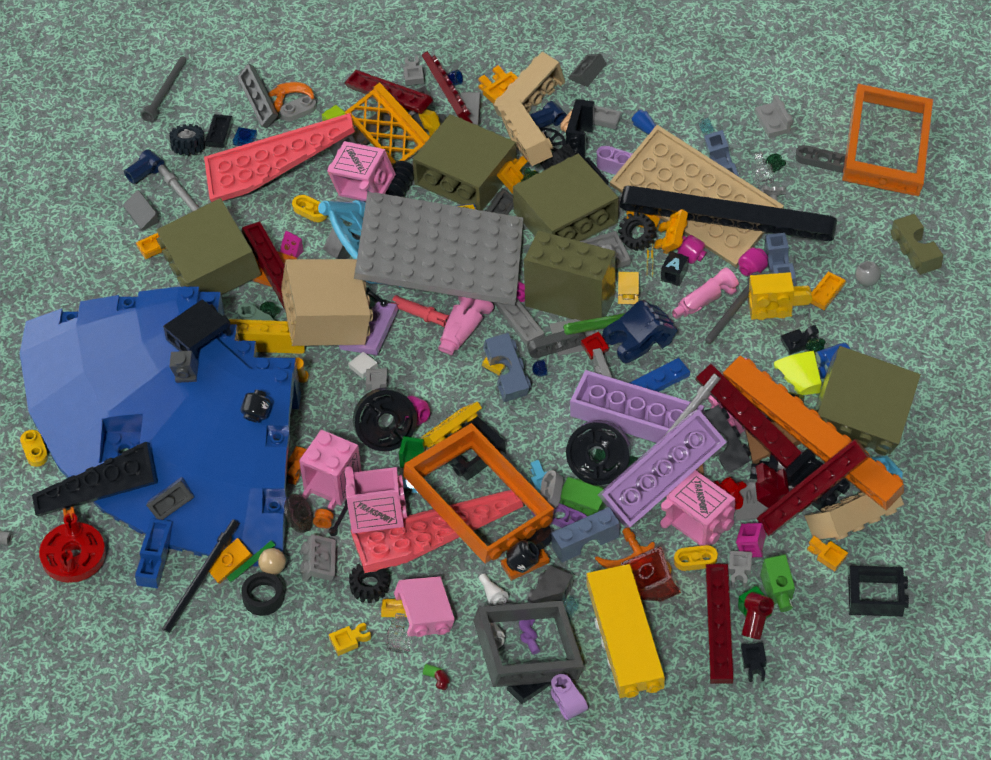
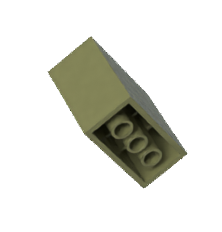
M449 114L413 157L415 185L460 205L474 204L477 210L483 211L504 185L496 176L506 162L517 159L516 142Z
M579 153L513 186L514 213L517 217L523 218L524 225L534 236H536L539 230L572 240L583 241L618 223L619 197Z
M221 198L156 229L159 238L156 240L160 248L164 249L162 254L166 261L170 263L169 266L173 274L178 276L176 278L181 287H199L200 292H220L222 295L261 275L250 246Z
M538 230L524 258L525 306L580 321L606 317L615 298V251Z
M839 346L831 358L815 411L823 421L832 423L836 427L837 432L842 436L845 434L852 441L858 439L863 448L875 449V452L881 455L891 454L900 443L921 374Z

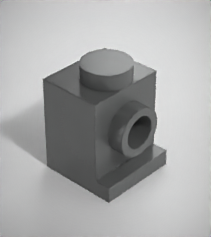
M171 352L169 367L175 376V382H197L199 363L193 352Z

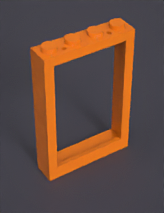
M858 84L853 98L842 181L919 196L924 184L933 99ZM863 101L923 114L916 173L855 161Z
M472 423L404 464L403 477L485 564L490 560L498 559L504 551L517 542L532 537L540 528H546L553 520L554 508ZM470 448L536 515L489 546L475 534L423 478Z

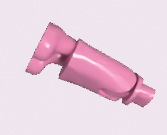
M723 268L716 276L710 278L698 289L684 297L678 303V307L672 310L673 317L678 319L682 315L687 317L689 314H694L707 304L719 299L722 292L721 289L727 294L733 295L737 292L738 279L729 268Z
M458 296L460 304L454 305L438 349L449 355L458 350L482 321L483 317L480 313L490 314L493 311L494 305L492 302Z

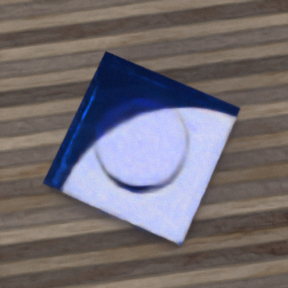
M238 127L232 140L233 145L242 146L254 142L257 137V130Z

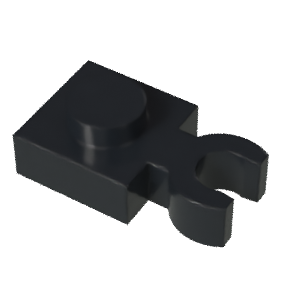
M742 644L740 650L743 668H749V682H753V674H759L761 681H764L765 670L763 667H766L767 663L764 644Z

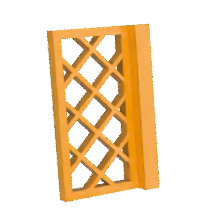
M381 83L374 86L371 92L344 113L351 114L353 124L374 147L385 149L392 166L396 161L391 157V151L402 152V158L399 161H407L430 138ZM373 97L378 102L377 108L367 107V100ZM364 110L363 119L355 118L352 112ZM366 111L377 112V120L366 119ZM380 112L388 113L390 121L379 120ZM366 123L377 124L376 133L368 132L366 130ZM379 125L390 126V134L379 133ZM393 126L401 127L403 135L392 134ZM379 137L389 138V147L381 146L378 143ZM392 139H402V148L392 147ZM405 140H412L417 146L414 149L405 148Z

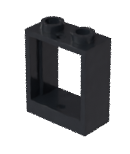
M478 416L459 429L461 430L472 423L498 451L506 453L505 440ZM478 455L468 463L460 456L447 462L453 467L454 472L458 476H463L467 481L488 466Z
M850 565L848 573L849 615L903 617L904 609L909 607V595H905L904 590L908 588V576H904L903 567ZM859 582L896 584L897 602L860 601Z

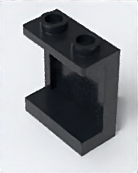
M575 99L566 130V144L569 143L575 154L579 153L584 159L586 158L585 132L593 133L595 102Z
M203 299L163 325L166 340L179 351H192L196 359L199 358L197 349L218 334L223 332L226 336L231 335L229 319L225 315L222 316L218 313L212 304H208Z
M808 448L785 470L788 486L795 488L823 465L822 462L815 458L816 454ZM843 478L811 505L820 511L821 508L834 505L837 497L849 490L851 486L850 481Z

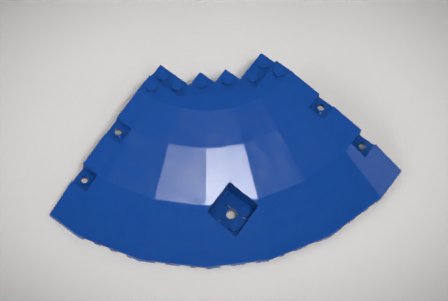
M171 287L139 291L138 297H120L115 295L80 301L79 312H63L61 308L25 322L20 348V360L28 411L53 460L67 478L81 474L92 466L96 467L109 458L121 455L119 452L124 448L131 449L143 442L150 443L157 484L93 501L103 513L105 512L113 516L114 520L118 522L122 521L128 524L129 528L140 534H146L151 518L157 519L146 506L148 500L183 477L194 498L163 519L173 523L169 543L170 549L181 552L183 550L194 552V555L201 557L202 555L209 556L216 546L217 538L221 532L224 533L232 519L239 522V526L232 535L230 544L237 538L240 539L253 556L272 540L276 545L274 548L279 549L284 554L291 409H299L301 397L296 358H259L256 341H240L237 324H231V335L226 336L221 332L197 349L199 357L197 358L199 363L197 382L176 383L175 376L169 365L171 352H178L179 350L166 340L163 325L202 299L208 304H212L222 316L225 315L221 293L200 292L199 287ZM254 390L267 393L266 397L271 400L268 416L265 420H260V423L244 419V415L240 411L245 394L254 393ZM258 561L252 566H259Z

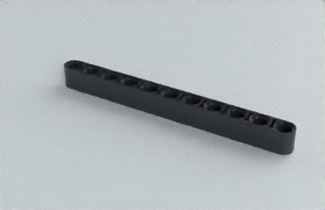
M624 186L619 205L621 209L664 217H670V215L683 209L688 212L687 220L775 234L785 233L788 236L821 241H832L837 225V219L829 215L637 186Z

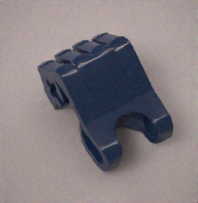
M640 300L620 319L605 327L602 337L609 345L623 343L617 349V357L623 363H629L646 354L655 343H658L662 349L669 345L678 330L673 325V321L668 318V315L659 306Z

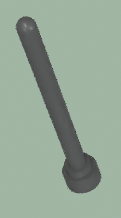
M184 56L179 58L151 105L144 107L141 117L143 120L153 122L157 117L158 106L186 63Z
M758 271L751 273V275H762ZM750 276L748 277L746 288L705 338L707 344L713 343L748 298Z

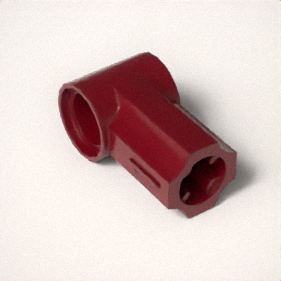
M752 592L745 599L744 605L747 609V615L741 635L760 640L766 617L773 612L774 602L767 596Z

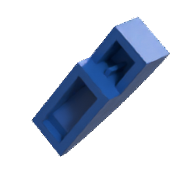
M151 518L140 550L141 559L135 574L137 586L159 587L170 543L172 521Z

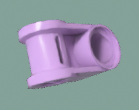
M558 674L553 677L551 681V696L566 720H570L588 710L584 697L567 675Z

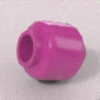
M693 235L683 236L681 246L676 248L678 250L677 253L689 257L690 264H694L697 260L701 262L707 253L704 250L705 243Z
M749 248L738 259L740 272L745 276H750L751 273L757 271L761 273L768 266L767 254L760 248Z
M413 395L407 396L416 410V426L421 425L430 416L429 405L425 400Z

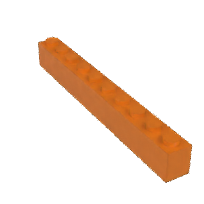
M740 355L723 372V376L755 407L824 462H827L852 442L847 435L844 434L842 436L837 432L836 427L832 423L823 421L814 409L809 410L804 406L803 401L799 397L790 395L785 386L780 383L776 384L767 372H761L757 369L752 360L745 359ZM868 458L845 477L886 511L904 493L903 480L898 475L889 473L883 463L878 460L875 462L872 458Z

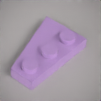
M377 302L372 308L373 320L369 322L370 336L366 337L365 345H339V348L345 351L378 355L397 314V304L388 303L386 307H382Z

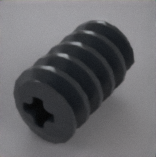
M397 161L392 166L396 175L385 194L403 197L408 189L407 187H409L414 178V170L411 163Z

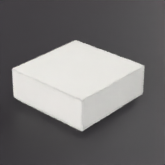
M362 352L348 363L349 368L361 378L366 377V369H376L378 367L377 362L365 352Z

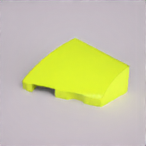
M814 351L790 355L774 362V368L779 369L785 375L784 379L794 386V390L798 394L808 395L821 392L822 383Z

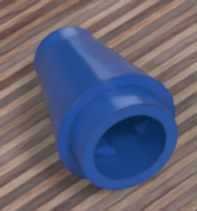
M639 110L632 117L633 125L648 135L656 126L647 111Z

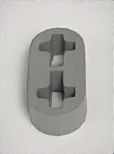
M550 470L542 479L540 494L555 509L560 502L563 477L554 470Z

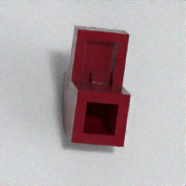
M761 463L756 466L758 481L755 483L757 501L770 508L789 492L788 478L784 469L775 472L774 469Z

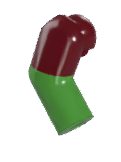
M425 664L423 675L435 678L437 680L436 688L446 690L448 683H450V678L446 671L442 668Z

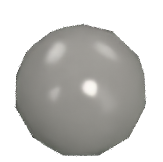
M866 261L857 267L855 276L857 281L863 286H872L879 281L881 270L876 263Z

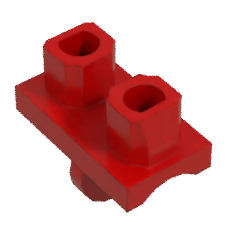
M731 477L725 478L721 483L718 480L713 481L714 484L735 498V510L743 506V497L739 493L740 490L745 489L747 486L743 481L736 483Z

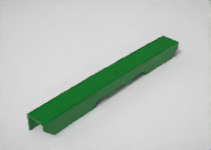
M272 540L269 541L256 554L227 576V579L233 582L258 561L260 554L264 550L274 548L276 545Z

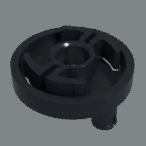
M378 388L368 392L357 403L353 413V426L357 436L367 447L376 451L387 452L400 448L403 436L412 437L417 425V414L413 403L405 394L393 388ZM383 414H391L393 416L392 423L387 427H380L378 424L379 418Z
M594 420L582 424L570 436L566 447V458L570 469L580 480L592 485H606L613 482L627 469L631 459V446L627 436L619 427L607 421ZM594 446L601 447L605 451V459L601 461L593 459L590 454L591 448Z

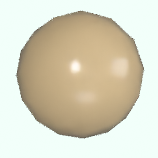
M268 548L260 554L258 564L262 572L277 575L285 568L286 558L279 549Z

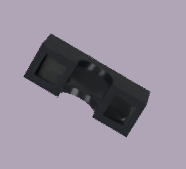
M717 405L703 413L715 429L726 438L727 445L725 450L716 455L725 472L729 474L750 462L749 456H751V452L746 444L742 445L738 439L741 437L735 426H730L727 420L730 417L725 408H720Z

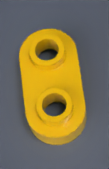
M298 195L292 200L294 212L313 222H322L328 217L319 213L318 206L321 202L307 195Z
M36 430L25 431L20 437V442L28 463L34 467L44 465L48 460V454L41 434Z
M709 545L680 548L674 554V565L681 571L705 569L706 564L717 563L718 553L714 547Z

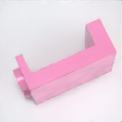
M441 577L399 580L394 595L396 600H402L409 622L408 636L423 637L431 634L443 635L450 632L455 619Z

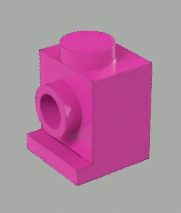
M741 524L736 541L739 551L752 552V557L763 556L762 549L766 538L763 524Z

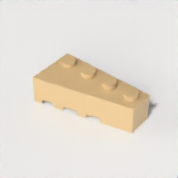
M541 52L520 73L519 77L508 86L507 90L496 99L493 104L496 114L501 117L498 108L516 99L520 100L529 113L532 105H539L542 102L543 96L546 94L551 95L555 92L554 87L557 85L562 86L565 83L560 63L546 53Z
M519 99L498 108L510 139L516 142V148L531 166L553 157L551 141L549 138H546L544 132L540 131L538 125L535 124Z
M861 491L858 495L840 500L841 503L821 508L822 512L807 514L805 519L812 537L816 536L819 539L835 537L836 540L847 537V532L849 531L856 532L864 529V524L866 523L872 524L880 521V516L882 515L888 516L896 513V508L904 505L900 496L886 511Z

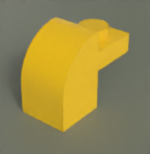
M618 272V304H636L639 295V272Z

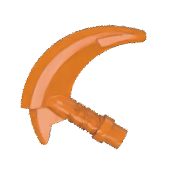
M301 82L282 83L276 85V88L267 93L269 97L277 96L273 104L276 112H280L285 94L293 92L304 93L311 99H314L312 89Z
M625 528L622 530L626 542H629L630 547H632L634 552L632 555L620 560H607L598 556L595 557V560L607 569L630 564L633 572L647 566L653 560L651 556L655 543L651 542L647 547L640 546L635 538V534L630 528Z

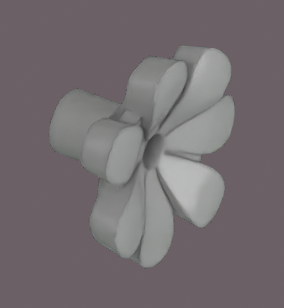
M763 186L761 188L763 193L776 201L777 196L785 195L787 190H785L786 187L770 188L769 186Z

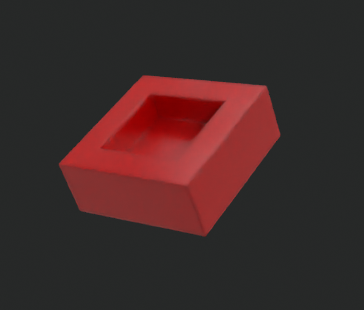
M599 331L581 340L580 344L590 360L593 359V349L600 348L602 353L609 351V347Z

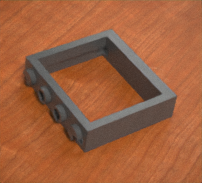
M563 601L527 602L524 604L478 607L473 621L493 687L551 682L553 677L558 674H565L571 680H579L584 665ZM555 619L568 661L502 666L490 623Z

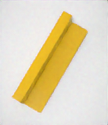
M229 319L231 324H237L240 341H256L257 352L304 354L305 346H292L287 321Z

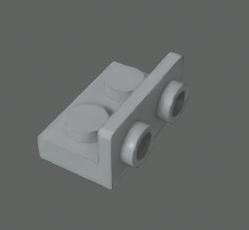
M773 95V103L755 107L754 112L768 138L790 133V128L793 124L792 116L787 113L783 101H780L778 95Z
M311 534L308 540L303 542L301 547L303 561L300 566L302 581L307 582L311 576L332 581L335 577L336 540Z

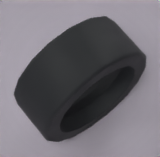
M266 572L255 573L249 576L242 585L241 595L243 604L252 614L259 616L270 615L276 612L283 604V585L274 574ZM261 585L272 586L276 591L275 596L266 602H256L250 598V592Z

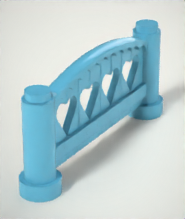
M354 200L353 202H321L318 206L319 213L330 218L338 239L351 257L357 259L360 239L353 238L352 233L361 236L366 203L360 200ZM342 219L352 223V225L346 226ZM366 281V282H368V283H370V284H383V283H377V282Z

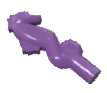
M535 619L519 621V627L524 633L520 635V639L528 645L532 655L540 652L536 643L537 633L530 627H533Z

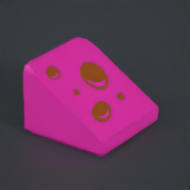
M286 231L280 252L296 258L304 252L302 239Z

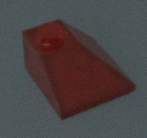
M658 546L621 563V565L630 564L641 600L661 602L681 593L676 576L662 546Z

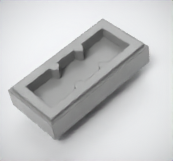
M595 106V125L616 129L622 117V112Z
M600 348L593 349L594 373L612 378L602 350Z

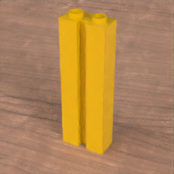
M630 564L586 573L588 592L619 698H633L639 694V691L646 690V693H656L664 689V673Z

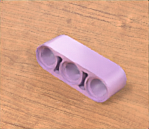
M601 146L597 149V168L616 175L633 153L610 146Z

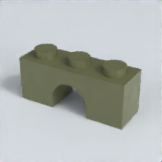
M914 213L894 220L891 236L900 245L901 252L909 258L911 267L922 275L941 268L944 255L934 241L926 244L917 242L922 240L924 226Z

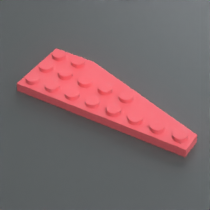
M348 113L205 156L204 161L210 201L213 202L219 198L224 201L248 194L354 133L355 129L351 114Z
M512 490L449 506L474 531L522 508L523 502ZM434 509L408 515L407 518H403L404 527L353 534L351 530L352 539L364 573L376 572L383 568L407 563L459 538V536Z

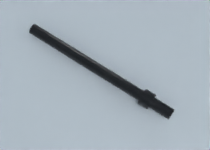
M232 519L225 532H221L217 538L216 546L162 628L163 631L171 632L223 549L229 546L232 541L231 537L238 528L239 522Z

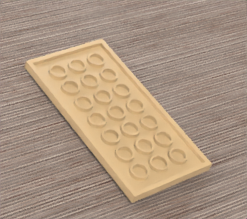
M659 125L655 126L610 181V186L621 193L624 186H637L784 209V205ZM658 216L665 222L670 219V217ZM686 220L687 226L683 232L687 236L693 235L703 241L706 249L735 268L739 266L738 259L749 248H753L765 233Z

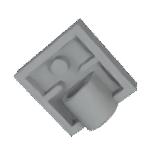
M617 231L580 241L614 250L615 269L631 264V259Z

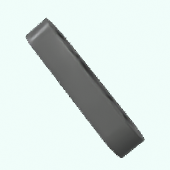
M801 145L796 149L795 159L801 164L843 173L844 163H840L845 162L846 154ZM826 157L828 160L820 161L818 158Z
M564 331L532 340L528 343L527 349L532 358H540L580 346L581 340L586 338L584 332L566 335Z

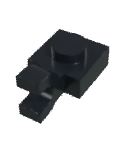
M816 325L810 326L804 333L797 329L781 335V341L788 354L791 355L808 349V343L819 340L817 336L819 330Z

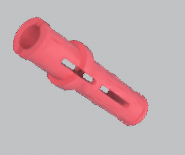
M395 295L392 299L395 303L391 302L392 304H397L399 310L423 318L425 322H433L442 327H445L447 322L445 320L449 318V315L435 311L433 307L427 308L401 298L398 295Z

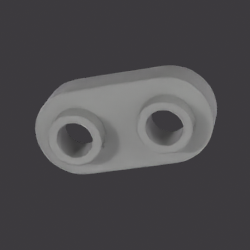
M303 96L284 104L280 109L281 118L285 121H294L313 113L316 110V100L311 99L309 96Z

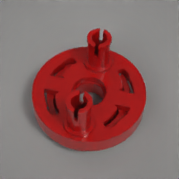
M70 513L65 515L63 518L64 524L51 530L44 537L39 548V557L44 571L51 578L65 583L79 582L91 577L101 568L106 557V547L100 532L89 524L78 522L77 516L72 513L73 519H71ZM71 550H79L81 552L73 557Z

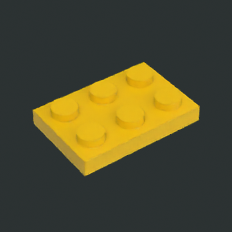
M478 401L466 405L418 439H423L425 446L428 448L434 444L436 445L446 439V435L459 430L463 423L478 416L476 412L482 409Z

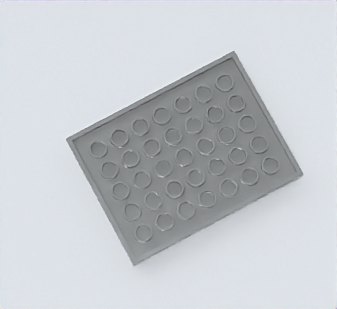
M368 191L354 279L515 306L523 218Z

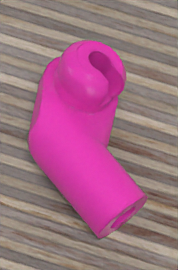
M518 281L516 298L520 302H524L525 284Z

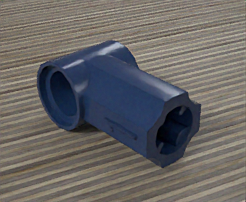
M550 101L542 110L532 113L530 116L540 129L550 124L554 126L560 125L567 114L555 101Z
M147 149L141 153L137 162L124 170V175L132 184L136 183L149 173H158V167L164 165V160L150 149Z

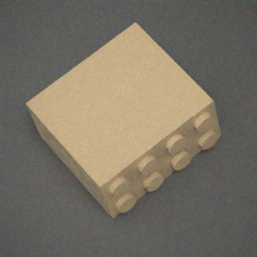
M357 259L285 260L281 291L292 346L365 345L366 337L370 336L369 322L373 320V311L369 309L370 299L369 295H366V282L354 279Z

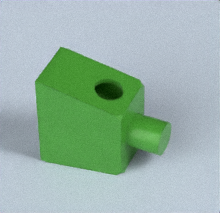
M786 554L764 559L760 578L767 597L771 598L774 604L778 603L780 612H787L793 608L791 600L795 586Z

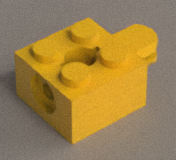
M791 272L750 275L748 305L751 320L792 317L793 306L809 305L813 300L811 289L808 285L793 286Z

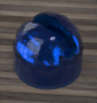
M454 70L448 74L453 85L456 86L463 83V75L460 70Z
M544 359L538 360L533 364L532 371L534 375L539 377L548 375Z

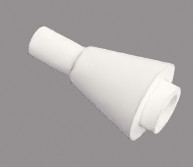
M481 574L479 580L484 586L489 606L505 605L509 598L508 593L491 582L486 574Z

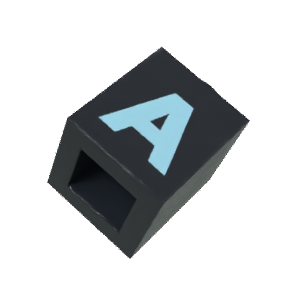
M670 251L661 268V281L680 286L688 271L689 257Z

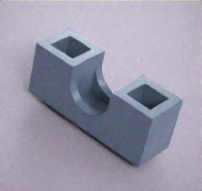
M723 130L705 135V147L709 158L739 177L736 166L732 163Z
M766 234L764 252L768 256L769 274L791 272L793 286H796L793 263H789L788 258L789 246L786 234Z
M509 333L485 339L483 349L489 365L503 364L509 370L507 374L499 376L497 381L503 402L527 396L531 383L529 377L525 376L522 370L524 365L521 357L518 358L516 354L517 346L515 340L510 338Z
M610 507L551 532L552 548L561 562L567 561L580 555L582 547L591 540L596 539L601 546L619 538L620 523Z

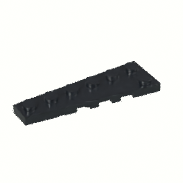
M143 442L124 451L123 454L115 458L105 460L104 463L96 467L92 466L81 474L73 475L62 482L32 494L35 515L50 514L157 484L150 443Z

